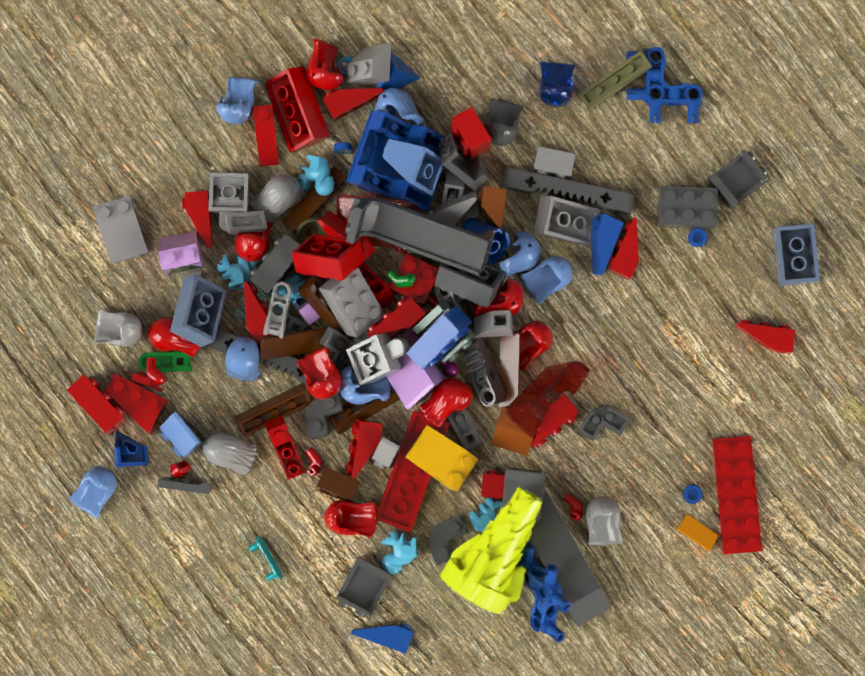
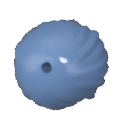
M237 77L227 79L226 98L222 102L223 97L221 96L216 106L217 112L223 121L229 124H242L250 118L254 106V87L259 83L258 80Z
M392 87L385 90L378 97L375 111L387 112L397 118L399 113L403 119L410 120L416 126L424 124L425 119L419 115L413 99L404 90Z
M518 231L514 234L516 242L512 245L515 246L512 252H519L499 263V269L506 272L505 278L511 274L529 270L539 262L541 248L539 242L532 234L526 231Z
M552 256L542 261L533 270L520 275L526 290L535 302L542 304L550 294L561 290L571 282L572 268L565 258Z
M239 337L227 349L225 369L230 378L234 377L235 379L239 378L241 381L253 382L260 376L261 372L258 369L259 348L252 338Z
M348 366L340 373L341 387L339 392L346 401L352 404H365L375 399L387 401L390 396L392 385L387 377L372 384L360 385L353 366Z
M95 466L85 473L78 489L68 499L94 518H99L103 505L115 491L117 486L116 477L109 469L103 466Z

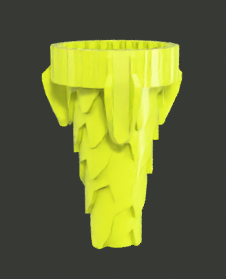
M518 486L509 503L500 510L494 521H489L481 536L479 534L475 535L452 553L451 558L440 574L442 580L469 601L497 614L505 611L509 603L518 601L524 583L526 568L523 566L516 567L523 555L521 551L531 536V529L536 522L535 518L541 508V498Z

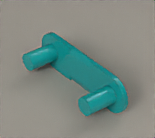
M256 537V542L249 546V550L253 552L260 548L270 563L269 565L273 572L266 575V579L268 581L276 577L282 579L283 574L261 537Z

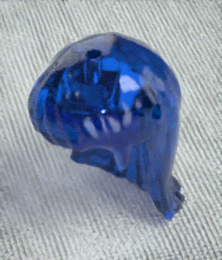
M540 62L542 72L539 88L540 99L549 107L559 108L565 106L570 102L573 94L572 74L575 65Z

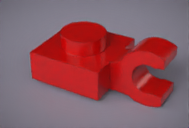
M139 371L138 374H132L131 381L163 392L164 389L159 388L156 383L151 381L146 373Z

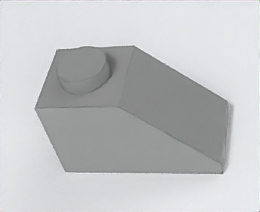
M447 171L442 204L463 196L465 183L451 171Z
M382 437L372 457L375 460L374 465L381 469L389 468L400 446Z

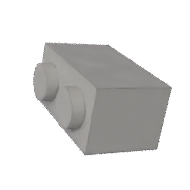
M538 146L533 172L546 176L552 175L565 180L566 178L570 179L575 154Z

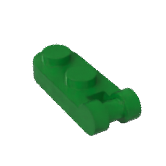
M183 352L144 353L138 360L140 369L145 372L148 358L156 359V368L161 372H192V365L190 364V358L192 357ZM177 358L183 359V365H177Z

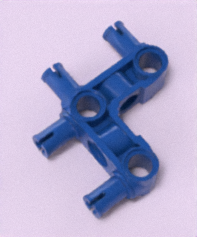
M660 47L644 49L642 52L652 65V68L645 72V87L643 89H626V100H643V102L647 103L649 106V123L654 124L655 117L656 124L661 123V106H686L687 124H692V122L693 124H699V107L702 104L703 94L701 87L692 84H682V86L666 84L664 81V69L666 67L664 51ZM627 51L626 60L639 51ZM656 53L660 56V60L653 61L650 55ZM651 91H658L660 97L657 99L653 98L650 94ZM695 91L698 98H690L688 92Z
M527 542L522 550L523 555L516 567L523 566L526 568L523 585H526L533 592L535 598L534 607L531 610L530 624L535 632L541 631L544 634H548L556 643H560L564 640L565 633L556 625L558 608L561 612L565 613L570 609L571 606L569 605L571 603L561 593V586L557 581L559 568L555 564H548L545 570L533 559L535 545Z

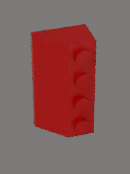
M304 66L287 68L264 83L290 153L313 146L330 137L313 89L307 79Z

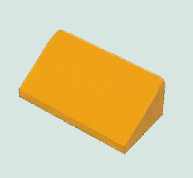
M688 514L685 515L676 529L706 551L711 550L719 536Z

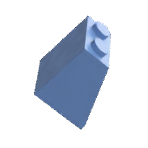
M388 139L382 157L410 184L429 195H433L443 167L441 157L426 147Z

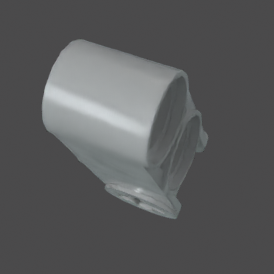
M286 281L277 283L273 288L263 335L271 334L283 339L292 294V287ZM280 285L287 287L288 292L285 296L278 293ZM276 304L283 306L284 311L282 314L274 312Z

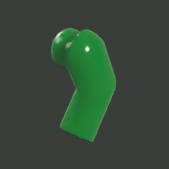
M393 269L386 275L399 288L410 287L416 281L413 274L409 273L408 275L400 276Z

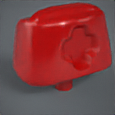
M183 460L171 465L170 472L173 477L180 478L188 473L191 466L189 462Z

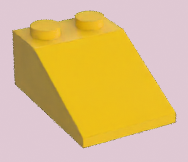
M428 425L425 426L405 457L448 489L454 491L460 489L478 461V458Z

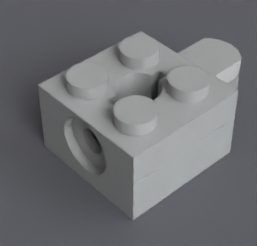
M210 172L209 212L210 214H219V226L224 232H228L225 219L227 213L249 212L250 176L247 173Z
M388 333L374 335L346 349L359 384H372L401 370L402 367L398 358L406 355L409 350V344L404 338L390 340Z

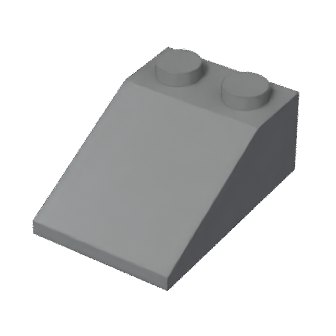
M130 196L93 207L112 264L149 253L134 203Z
M541 196L533 233L591 247V223L593 218L600 214L601 210L554 196Z

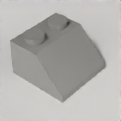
M391 43L366 47L361 50L348 63V82L364 86L388 82L390 79Z

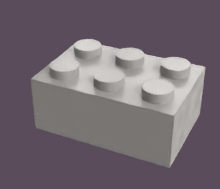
M358 268L348 275L346 279L336 280L331 278L318 288L344 333L348 336L359 337L385 315Z

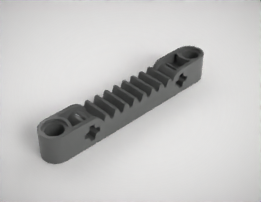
M504 168L501 188L525 194H533L537 191L541 194L545 190L546 196L553 192L554 197L559 193L561 199L568 195L569 201L572 197H575L576 202L582 198L584 204L587 200H590L591 205L595 203L601 210L624 215H631L635 195L513 168ZM529 179L533 180V184L536 185L528 187V183L525 182H528ZM606 195L607 199L610 201H607V203H603V199L600 198H603V196Z
M435 286V295L439 304L446 301L451 308L457 306L472 321L468 327L474 333V316L467 300ZM473 337L471 339L473 343L465 350L460 349L461 352L465 353L463 358L468 360L466 365L471 367L469 372L472 373L473 385L484 406L489 407L504 401L506 396L504 387L483 337Z
M217 329L215 341L205 346L226 354L228 349L226 343H230L232 340L235 341L239 337ZM259 355V363L261 365L266 361V366L270 367L273 364L274 370H277L279 367L282 373L288 370V375L291 376L293 374L296 380L306 384L305 375L303 374L302 377H299L300 374L297 372L300 369L296 365L298 359L284 356L261 360Z

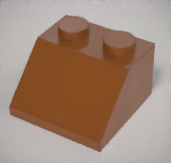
M484 186L483 191H479L477 205L481 206L480 211L491 225L502 229L507 189Z
M502 407L490 445L527 456L539 418Z

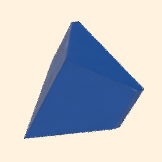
M391 53L390 79L388 82L377 83V88H382L383 91L392 87L400 89L421 78L397 55Z
M116 430L114 445L116 467L125 468L149 465L147 446H143Z

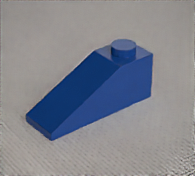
M597 214L591 223L592 270L596 276H603L624 222L606 214Z
M400 623L399 626L388 625L353 629L351 634L406 654L414 631L410 630L411 626Z

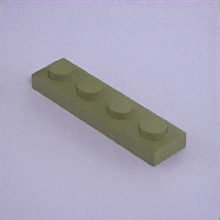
M640 50L578 93V95L590 111L652 68V65Z

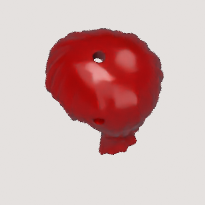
M314 38L312 40L314 50L306 71L307 79L312 86L318 89L333 90L343 82L341 68H338L337 73L334 70L338 48L324 40Z
M274 222L266 223V231L238 232L235 240V251L238 256L244 261H260L269 251L270 229Z
M513 278L506 279L501 288L503 292L495 297L488 308L479 306L476 303L474 304L473 312L475 316L490 311L510 310L512 316L517 314L521 310L524 301L521 285Z
M162 317L152 323L148 330V339L156 350L164 352L172 350L181 351L191 357H194L199 351L200 346L170 332L173 317Z
M531 321L519 330V368L521 370H525L533 359L547 351L553 343L552 331L542 321Z
M328 347L313 351L311 354L298 360L296 365L304 373L306 387L314 398L324 400L337 394L341 387V377L328 355Z
M457 378L445 379L438 384L426 403L420 404L419 409L430 423L437 427H442L452 412L459 409L457 412H460L471 405L473 393L470 387L462 380Z
M337 500L331 503L325 510L324 522L327 528L336 534L363 535L371 538L375 534L376 525L378 524L377 506L374 502L360 504Z

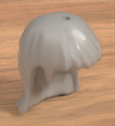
M277 175L264 186L261 192L253 195L250 200L251 207L254 211H264L266 223L274 222L275 224L279 216L299 199L302 192L301 184L291 176Z
M99 309L94 338L96 345L111 343L127 347L136 344L140 340L142 323L136 315L125 312L112 313Z
M215 432L208 435L203 442V451L210 463L230 468L239 475L247 474L251 470L252 462L256 459L257 448L254 441H244L229 433Z
M609 497L593 499L586 509V521L589 531L587 545L605 546L621 544L624 540L620 532L619 504Z

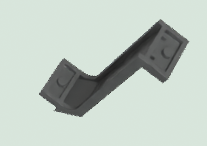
M354 198L345 231L348 234L346 242L354 244L361 236H371L475 275H479L486 267L496 233L488 229L484 235H479L380 198Z
M544 486L542 516L540 520L534 523L529 541L535 545V551L545 569L548 564H555L559 568L557 581L561 586L563 597L571 603L569 605L571 606L569 612L573 622L578 627L611 609V606Z

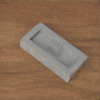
M264 211L227 213L225 216L228 234L261 232L267 229Z

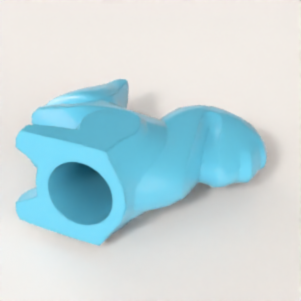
M307 155V159L311 163L309 167H301L305 171V173H301L298 176L301 189H305L308 192L312 182L315 181V189L319 195L326 196L331 194L334 190L335 181L330 176L328 160Z
M224 254L223 259L217 266V271L224 273L221 275L223 280L230 279L228 284L229 290L235 291L244 288V283L250 280L252 268L256 267L258 261H244L238 256V263L230 264L228 257Z
M292 273L284 280L292 287L290 303L294 304L297 298H302L297 290L306 282L299 273ZM280 285L278 293L285 296L288 292L287 287ZM278 304V306L284 311L283 306Z
M488 497L485 500V505L483 503L479 504L480 512L472 511L468 513L476 531L483 532L489 521H494L496 518L495 510L502 507V502Z
M392 531L385 540L381 541L382 544L393 546V553L386 554L381 560L382 569L390 575L397 574L402 570V565L408 564L418 557V537H413L411 541L406 540L405 533H402L399 539L398 532Z

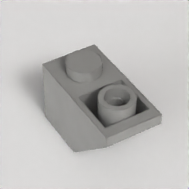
M490 311L474 318V337L513 336V317L511 311Z

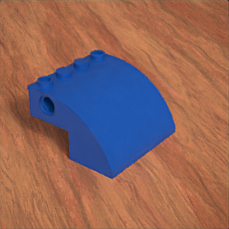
M371 110L346 182L387 200L428 212L444 165L433 195H429L410 184L382 156L388 139L426 147L440 156L438 145L441 139L446 136L426 126L411 125L387 112Z

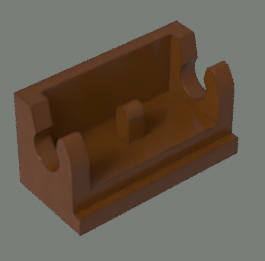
M324 467L316 490L338 500L353 502L360 481Z

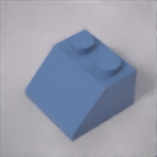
M174 412L159 427L162 430L161 436L166 442L169 440L174 445L172 449L179 457L181 455L184 458L188 457L203 444L177 412Z

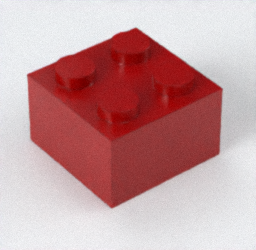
M406 253L397 273L400 276L411 273L415 276L416 281L412 286L399 288L392 282L390 285L391 291L407 299L411 296L417 304L424 307L435 285L439 269Z

